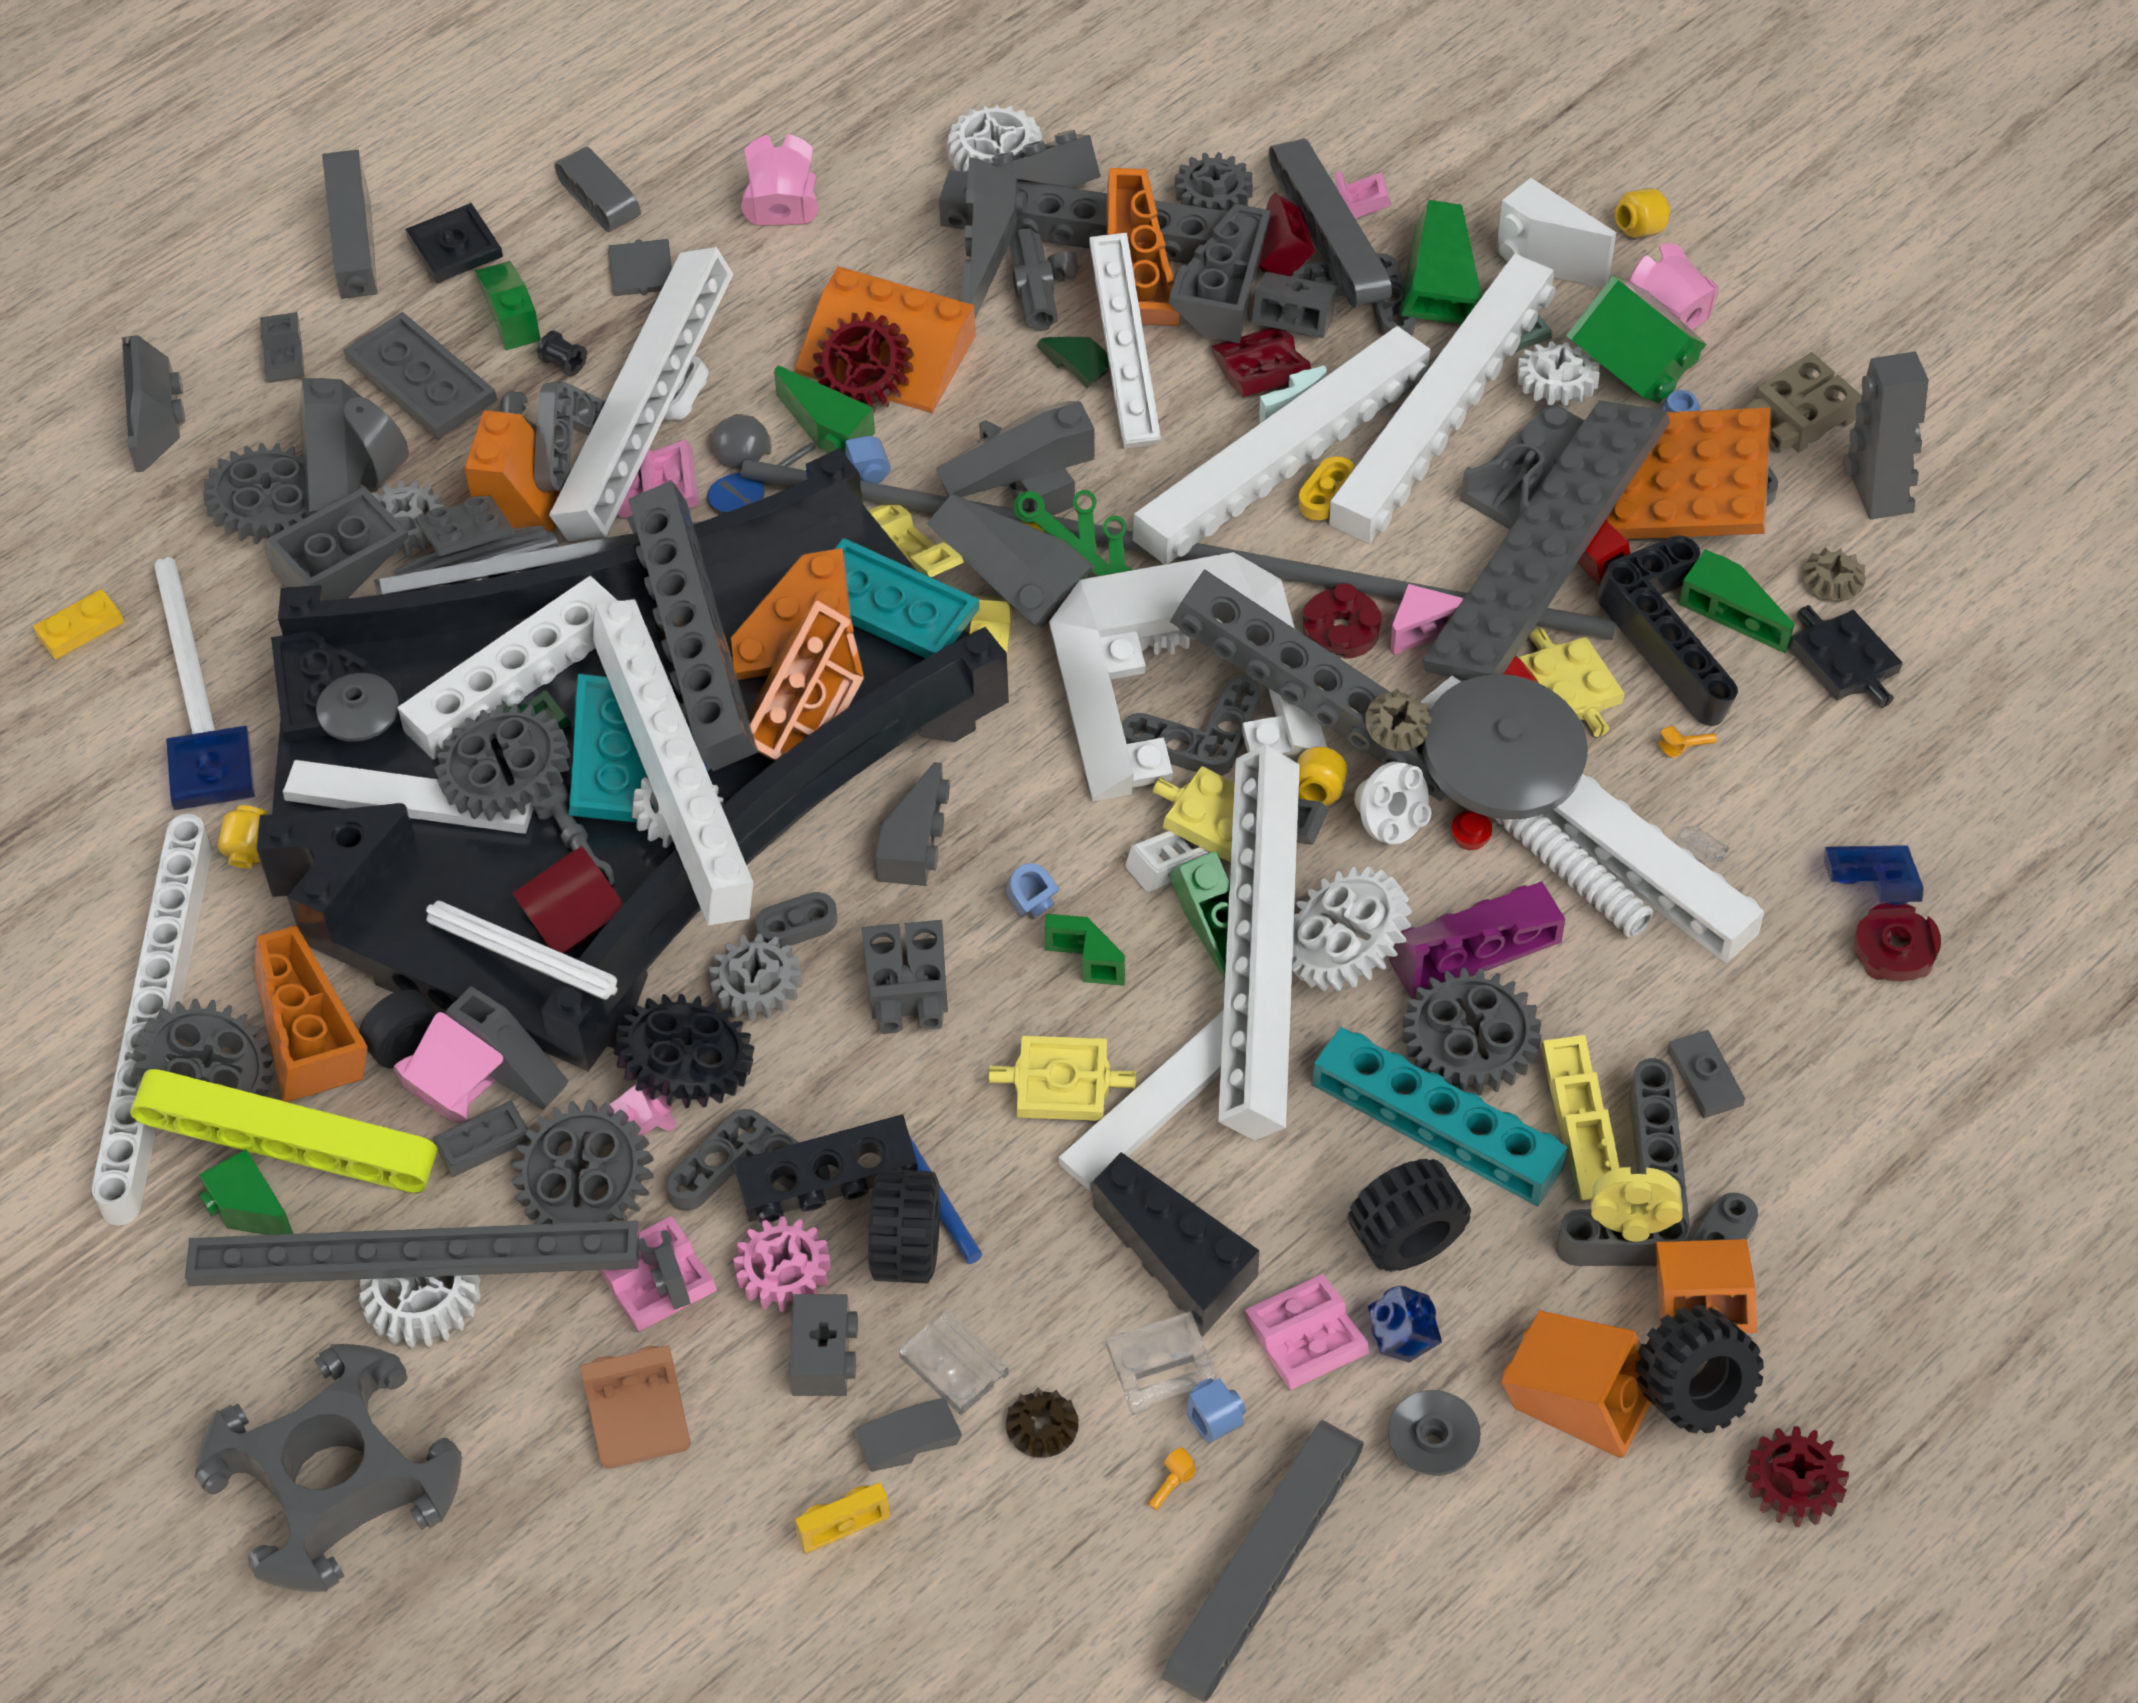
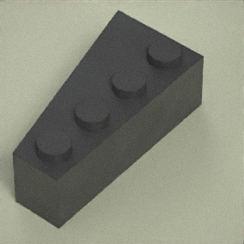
M1916 351L1870 358L1867 375L1862 378L1863 392L1861 401L1856 404V422L1854 428L1850 430V447L1848 454L1844 455L1843 464L1846 475L1852 477L1870 520L1914 513L1916 501L1910 496L1909 490L1911 486H1917L1919 472L1917 469H1914L1913 454L1921 453L1922 439L1918 423H1924L1929 382Z

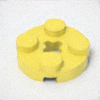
M1631 1167L1614 1169L1599 1177L1594 1184L1591 1199L1592 1217L1605 1227L1622 1232L1626 1240L1633 1242L1644 1241L1649 1237L1650 1233L1662 1231L1681 1221L1683 1217V1203L1680 1184L1671 1175L1654 1168L1646 1167V1175L1639 1173L1631 1174Z

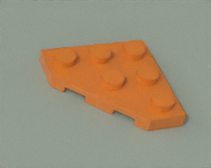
M842 548L803 554L731 637L733 664L738 680L770 674L785 643L815 600L852 621L845 555Z

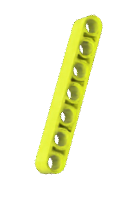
M158 1069L145 1071L130 1110L131 1116L136 1121L150 1127L241 1150L247 1149L248 1152L411 1193H420L427 1188L438 1152L437 1146L432 1141L421 1136Z

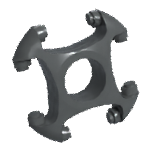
M330 1344L331 1347L319 1353V1357L315 1358L314 1361L325 1379L331 1376L334 1381H337L297 1411L249 1432H246L244 1428L249 1421L238 1403L234 1406L229 1405L220 1411L216 1410L207 1426L198 1452L195 1478L200 1486L209 1494H217L227 1487L231 1475L247 1473L255 1477L285 1509L290 1526V1538L283 1548L278 1549L276 1546L261 1545L249 1553V1566L258 1580L295 1591L327 1592L329 1588L339 1583V1579L343 1578L344 1574L335 1558L332 1556L326 1559L324 1553L362 1524L408 1503H414L415 1505L410 1511L421 1530L426 1527L431 1528L439 1522L442 1523L452 1505L460 1480L462 1466L461 1451H459L453 1441H450L448 1438H441L430 1446L426 1463H414L405 1458L372 1423L368 1413V1400L373 1392L380 1388L396 1389L402 1386L408 1379L406 1368L395 1354L365 1345ZM348 1446L364 1453L363 1460L357 1471L342 1484L329 1489H308L296 1484V1476L304 1462L316 1452L329 1447Z

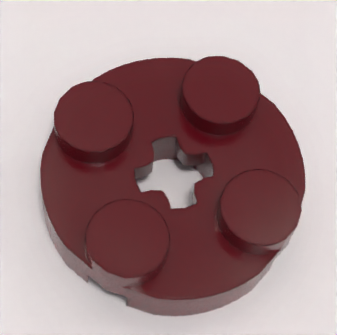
M1347 583L1339 584L1334 589L1325 590L1315 595L1304 606L1303 634L1329 652L1344 654V659L1356 658L1370 651L1377 643L1382 622L1381 612L1370 597L1362 592H1358L1353 585ZM1344 619L1349 621L1348 627H1345L1342 624H1339L1337 626L1333 624L1335 623V620Z
M1901 902L1882 903L1870 909L1868 915L1858 923L1854 936V949L1860 962L1865 965L1866 973L1871 978L1877 980L1888 979L1892 981H1910L1929 975L1941 948V934L1935 921L1929 916L1926 920L1922 915L1915 913L1916 907ZM1891 936H1898L1900 942H1907L1908 944L1903 947H1896L1889 942Z

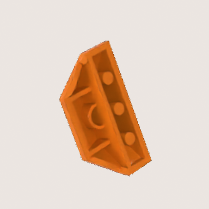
M818 600L813 602L785 643L748 714L758 752L773 761H776L819 727L847 709L864 679L853 635L852 621Z

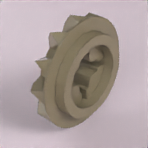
M1824 548L1820 554L1811 553L1808 561L1804 563L1802 578L1806 587L1816 596L1830 601H1844L1855 597L1863 589L1866 581L1865 565L1857 562L1856 554L1844 555L1842 548L1837 552H1830L1827 548ZM1836 567L1839 569L1838 577H1835V581H1831L1830 571Z
M1398 688L1391 693L1384 694L1381 692L1372 703L1370 702L1365 717L1366 728L1371 738L1380 746L1392 751H1408L1422 744L1429 733L1425 727L1430 725L1432 720L1427 711V703H1421L1416 699L1414 692L1411 694L1401 693ZM1405 710L1406 722H1401L1399 726L1395 727L1394 731L1391 730L1393 716L1390 714L1396 716L1399 711Z

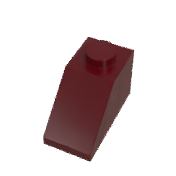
M1275 192L1270 197L1266 210H1271L1258 267L1264 273L1270 272L1292 277L1293 272L1298 271L1315 253V249L1302 209Z

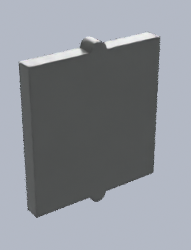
M638 239L635 243L609 245L614 296L639 293L645 296L648 292L662 290L672 270L668 239L643 242Z

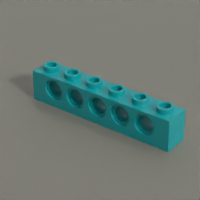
M1340 1027L1314 1063L1312 1086L1539 1207L1564 1169L1568 1146L1562 1144L1554 1135L1537 1131L1524 1124L1516 1115L1502 1112L1485 1103L1478 1095L1472 1092H1464L1447 1083L1439 1074L1426 1072L1411 1064L1403 1055L1389 1052L1373 1044L1368 1037L1361 1033H1353ZM1360 1071H1369L1373 1074H1361ZM1396 1091H1407L1410 1094L1403 1095L1397 1093ZM1434 1111H1444L1448 1114L1439 1115L1434 1113ZM1471 1131H1482L1485 1135H1476ZM1510 1151H1519L1524 1155H1513Z

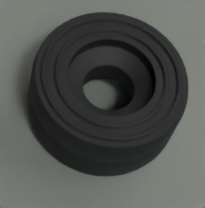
M409 989L397 991L383 998L372 1007L364 1017L359 1033L368 1046L367 1051L382 1067L394 1069L396 1063L414 1055L437 1012L417 991Z

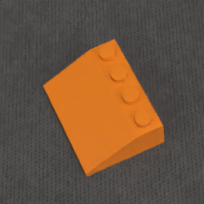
M838 266L822 292L795 366V373L817 380L821 379L817 378L813 373V368L820 365L813 360V354L823 352L817 345V340L824 339L828 341L830 338L825 332L826 327H830L834 331L840 328L837 324L838 318H842L848 324L851 322L852 312L857 313L861 321H863L867 311L874 315L875 321L883 315L889 320V325L892 323L898 324L901 329L900 334H906L909 339V344L906 347H910L914 353V357L907 360L913 364L914 371L904 374L910 381L909 386L898 385L897 388L901 392V398H896L891 394L887 399L933 413L976 337L974 305ZM862 339L856 340L848 346H854L860 343ZM883 341L880 346L882 352L879 360L889 367L891 351L889 345ZM838 359L836 374L838 381L844 385L847 379L845 373L848 366L843 360ZM868 359L866 362H861V361L856 362V361H855V363L858 365V367H859V365H860L861 363H865V364L870 363V364H872L869 359ZM878 379L870 380L864 387L874 384Z

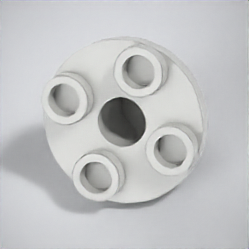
M1401 762L1384 764L1370 778L1361 782L1355 792V806L1359 813H1361L1364 828L1372 838L1386 844L1403 843L1410 839L1420 827L1426 826L1431 819L1432 812L1428 805V787L1422 770L1419 767Z

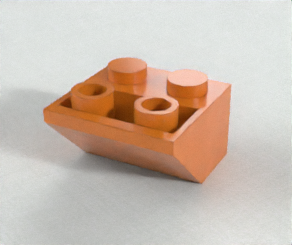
M1747 1239L1656 1242L1659 1326L1661 1325L1660 1320L1667 1314L1671 1318L1676 1316L1677 1309L1686 1307L1691 1311L1694 1305H1703L1707 1310L1710 1307L1718 1310L1745 1333H1757L1756 1289Z

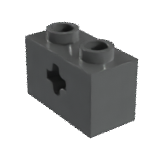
M1265 272L1255 291L1252 324L1324 338L1333 320L1338 286Z
M794 1294L789 1368L792 1396H847V1379L856 1378V1352L849 1351V1338H857L858 1313L857 1311H850L848 1294ZM822 1343H827V1347H822Z

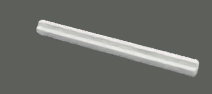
M173 558L158 559L154 567L192 734L198 743L212 741L216 733L178 569Z
M436 901L434 905L430 904L426 909V912H428L426 920L431 925L606 1000L610 995L617 993L618 989L615 987L617 978L612 974L442 901Z

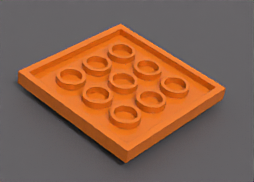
M1770 407L1668 412L1669 425L1607 517V521L1625 539L1671 538L1678 535L1698 537L1765 534L1771 433Z

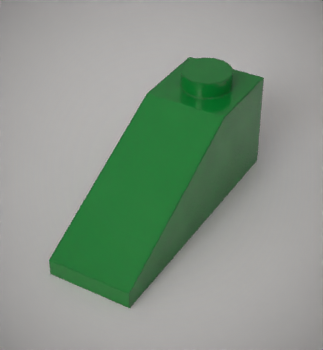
M511 261L475 270L505 351L541 341L534 305L525 283Z
M779 365L774 369L778 398L818 448L824 450L827 454L840 448L846 455V440L873 436L875 434L873 407Z
M1705 549L1683 581L1679 605L1786 653L1789 649L1788 646L1792 637L1794 622L1740 564Z

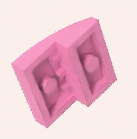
M686 439L653 452L650 449L648 450L619 509L618 515L620 518H628L632 515L629 498L671 480L687 501L689 508L700 505L693 448Z
M672 1216L639 1232V1239L644 1238L647 1246L650 1248H656L662 1244L661 1231L666 1230L669 1232L674 1246V1255L683 1276L691 1304L717 1291L712 1276L695 1255L690 1240ZM640 1251L638 1269L600 1270L617 1301L638 1332L689 1306L686 1305L674 1310L668 1293L659 1296L651 1270L658 1267L646 1264L642 1260Z
M1324 1274L1245 1309V1316L1259 1343L1290 1391L1369 1354L1368 1341L1346 1314L1344 1300Z

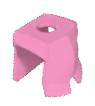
M790 134L786 135L782 147H774L769 135L761 136L752 141L744 149L749 173V185L743 194L741 209L746 219L755 225H795L811 222L818 212V203L813 192L816 175L809 172L813 147L803 139Z
M1662 244L1659 246L1662 255L1661 261L1655 262L1648 255L1643 256L1634 268L1629 282L1648 290L1686 326L1693 330L1709 319L1718 297L1719 287L1694 267L1687 259L1681 246Z
M439 1012L434 1016L414 1055L396 1063L394 1071L403 1088L450 1121L464 1123L468 1121L469 1105L496 1081L488 1075L503 1062V1056L452 1018Z

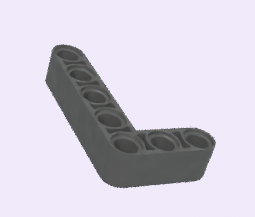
M1644 1059L1637 1064L1634 1071L1630 1090V1107L1637 1174L1646 1175V1167L1654 1168L1671 1175L1678 1181L1681 1188L1683 1217L1680 1222L1673 1224L1667 1229L1650 1233L1646 1240L1633 1242L1617 1238L1615 1235H1622V1232L1611 1230L1592 1217L1591 1209L1572 1210L1565 1214L1561 1220L1556 1247L1558 1256L1569 1265L1657 1266L1656 1242L1688 1240L1690 1222L1674 1075L1671 1067L1661 1059ZM1645 1084H1653L1657 1087H1649ZM1649 1121H1657L1661 1123V1125H1655L1650 1123ZM1653 1158H1659V1159H1662V1160H1664V1161H1666V1162H1665V1163L1656 1162V1161L1653 1160ZM1580 1235L1586 1238V1240H1575L1571 1236ZM1660 1235H1670L1674 1240H1666L1660 1237Z

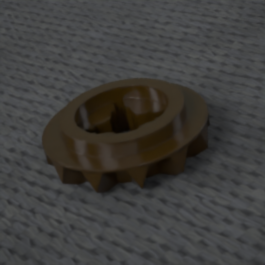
M1037 1387L1033 1393L1025 1396L1020 1393L1018 1400L1012 1407L1008 1408L1006 1419L1007 1435L1011 1443L1026 1455L1037 1458L1058 1455L1065 1451L1077 1436L1079 1419L1072 1400H1066L1059 1394L1057 1389L1053 1392H1046ZM1049 1410L1050 1422L1053 1425L1045 1424L1035 1435V1420L1032 1419V1416L1040 1418L1043 1412L1046 1413Z

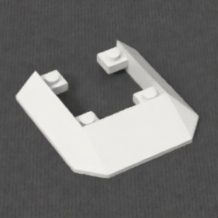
M1232 552L1079 580L1049 621V626L1092 802L1132 795V788L1155 784L1160 777L1166 781H1171L1173 777L1164 737L1126 744L1111 684L1112 679L1145 674L1146 665L1139 638L1180 630L1170 620L1204 569L1294 628L1280 578ZM1270 688L1269 692L1276 717L1244 722L1242 725L1247 752L1267 744L1297 762L1298 757L1306 749L1315 746L1327 747L1321 724L1296 705L1287 703L1281 695Z

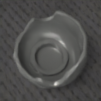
M744 414L730 416L718 424L712 435V452L725 467L742 468L745 459L759 462L765 453L769 455L772 451L771 438L767 429L754 416Z

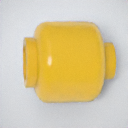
M1644 188L1629 191L1622 195L1616 206L1615 221L1623 233L1629 237L1642 238L1657 235L1664 231L1668 224L1671 212L1670 205L1664 194L1658 189Z
M1318 746L1306 749L1296 762L1300 765L1298 798L1321 801L1325 806L1331 805L1340 798L1348 775L1347 763L1342 755L1333 749Z
M239 805L235 808V811H229L223 816L217 848L222 855L229 858L228 864L231 866L251 869L253 863H261L257 852L260 815H268V812L249 805Z

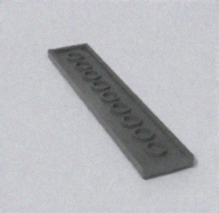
M1598 400L1530 500L1531 506L1522 512L1422 659L1426 672L1450 677L1453 675L1455 678L1464 680L1482 675L1504 674L1669 425L1670 420L1666 410Z

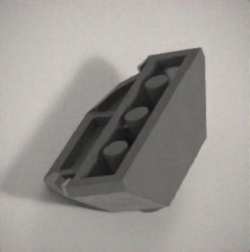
M133 335L121 337L128 448L136 472H144L180 438L179 422L185 421V412L182 400L177 399V395L183 394V385L180 372L172 371L169 358L140 336Z

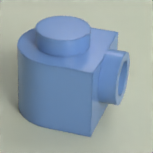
M873 436L846 440V457L860 472V480L877 484L882 482L889 474L891 466L881 440Z
M1033 863L1018 867L1006 883V895L1021 918L1029 912L1036 918L1055 904L1050 897L1060 890L1049 873L1042 866Z
M1209 1378L1197 1384L1190 1392L1186 1415L1200 1436L1208 1443H1212L1243 1425L1242 1415L1246 1413L1244 1403L1238 1393L1233 1389L1228 1390L1220 1378L1215 1381Z

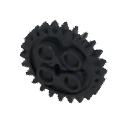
M663 994L660 1004L647 998L644 1008L634 1005L631 1015H623L622 1024L618 1025L613 1053L618 1056L617 1068L626 1069L624 1079H637L635 1090L641 1091L650 1088L652 1090L650 1099L652 1100L658 1098L661 1094L667 1096L666 1102L669 1106L677 1098L682 1099L685 1108H689L691 1100L697 1099L704 1108L707 1107L709 1097L718 1103H723L725 1093L734 1097L738 1086H745L754 1060L752 1057L755 1048L749 1044L751 1034L742 1032V1021L730 1022L732 1014L730 1010L720 1014L716 1012V1002L705 1007L701 1006L702 1000L699 996L694 999L693 1003H688L683 994H679L677 1002H672L666 994Z

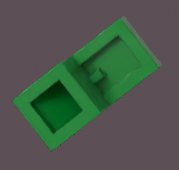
M1046 913L1044 925L1045 951L1083 954V982L1125 986V955L1088 917Z

